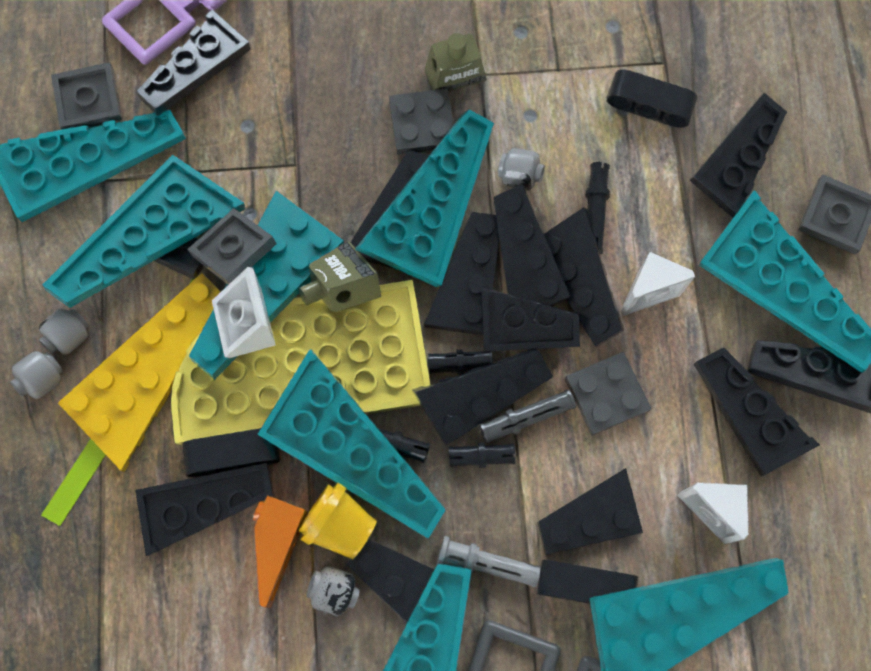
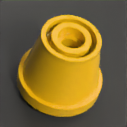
M336 483L334 487L328 484L301 524L299 531L303 535L300 540L307 545L313 543L353 560L368 540L377 521L345 492L346 487L340 483Z

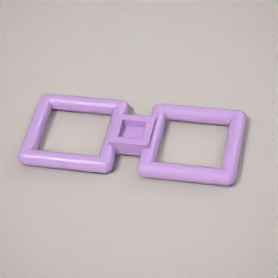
M124 0L102 18V23L142 64H149L195 26V19L189 12L201 3L208 10L214 11L227 0H159L180 23L146 50L117 23L144 0Z

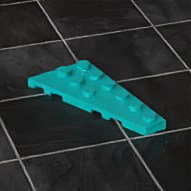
M470 109L464 112L355 250L434 287L441 286L494 122Z
M167 110L159 116L155 113L134 116L133 120L116 123L112 120L103 122V125L88 128L87 125L40 133L38 137L21 140L19 137L8 139V143L0 144V185L16 217L21 222H24L185 140L186 137L171 110Z
M172 155L42 286L45 291L71 308L211 229L233 208L238 212L245 210V204Z
M754 190L701 260L699 266L863 373L871 364V328L859 314H855L843 300L844 296L837 288H833L824 277L825 273L794 236H790L779 223L778 217L773 211L770 212L761 202V197Z
M275 191L258 223L259 227L273 236L277 244L251 267L254 269L262 289L270 323L299 294V288L311 282L308 268L310 263L344 244V240L278 191ZM213 309L189 357L215 380L238 356L225 358Z
M309 349L258 432V435L336 483H340L349 491L429 539L446 511L445 507L313 350Z
M773 558L589 598L601 671L669 670L787 595L789 591L783 560Z
M437 564L383 671H456L471 569Z

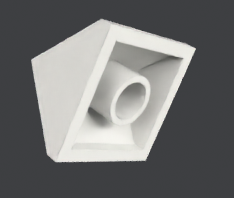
M650 252L634 279L622 306V315L625 316L681 296L695 278L693 270Z
M247 267L212 300L225 358L240 356L276 345L262 289L254 269Z
M696 483L677 495L724 544L740 541L748 536L747 485Z

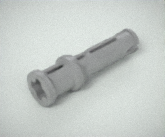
M444 535L437 564L471 569V573L476 570L531 585L532 587L537 586L541 570L539 565L535 566L508 557L479 550L480 547L477 544L471 543L470 546L450 541L449 536Z

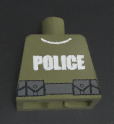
M455 33L450 35L448 40L434 43L431 46L425 66V73L431 90L448 88L449 92L486 81L483 62L472 34L462 35Z
M349 241L310 263L308 268L312 282L299 288V294L306 306L322 299L333 312L381 297L377 272L355 250V247Z

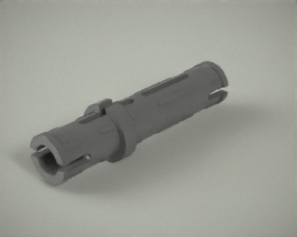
M567 389L564 392L537 401L516 411L509 409L505 411V415L479 424V428L484 441L490 443V441L510 433L517 435L525 427L575 409L576 403L572 393Z

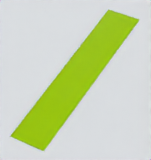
M92 439L89 440L41 514V516L58 526H61L106 456Z

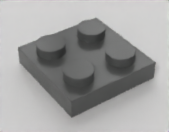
M110 62L51 75L61 130L84 125L92 127L101 125L106 121L123 120L114 69Z
M448 88L389 96L397 155L406 154L408 150L414 152L434 150L453 127Z
M822 174L817 180L798 231L856 255L861 250L871 224V194Z
M233 208L189 247L188 251L197 261L229 285L247 267L251 268L277 243L272 235Z
M624 352L565 377V381L591 436L647 413L652 409Z

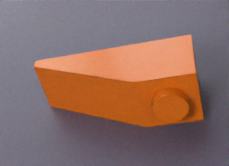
M268 495L265 502H259L253 516V520L257 521L254 531L259 605L265 608H271L300 536L299 528L308 514L305 509Z

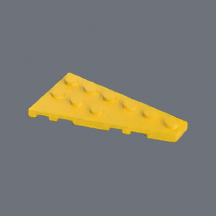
M203 273L196 277L58 402L66 413L124 473L130 464L129 460L137 446L140 447L144 440V434L154 417H157L171 393L175 374L179 371L187 354L186 350L202 332L214 309L212 300L221 292Z

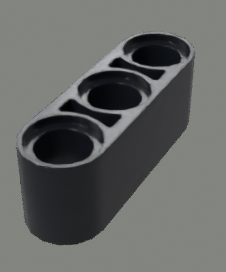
M620 69L614 74L606 101L616 109L672 127L684 128L690 123L697 102V95L687 88L634 71Z
M261 428L188 440L182 443L186 476L199 477L268 463V465L275 464L281 461L279 447L258 435Z
M542 560L537 594L590 604L589 598L637 588L638 576L558 561Z

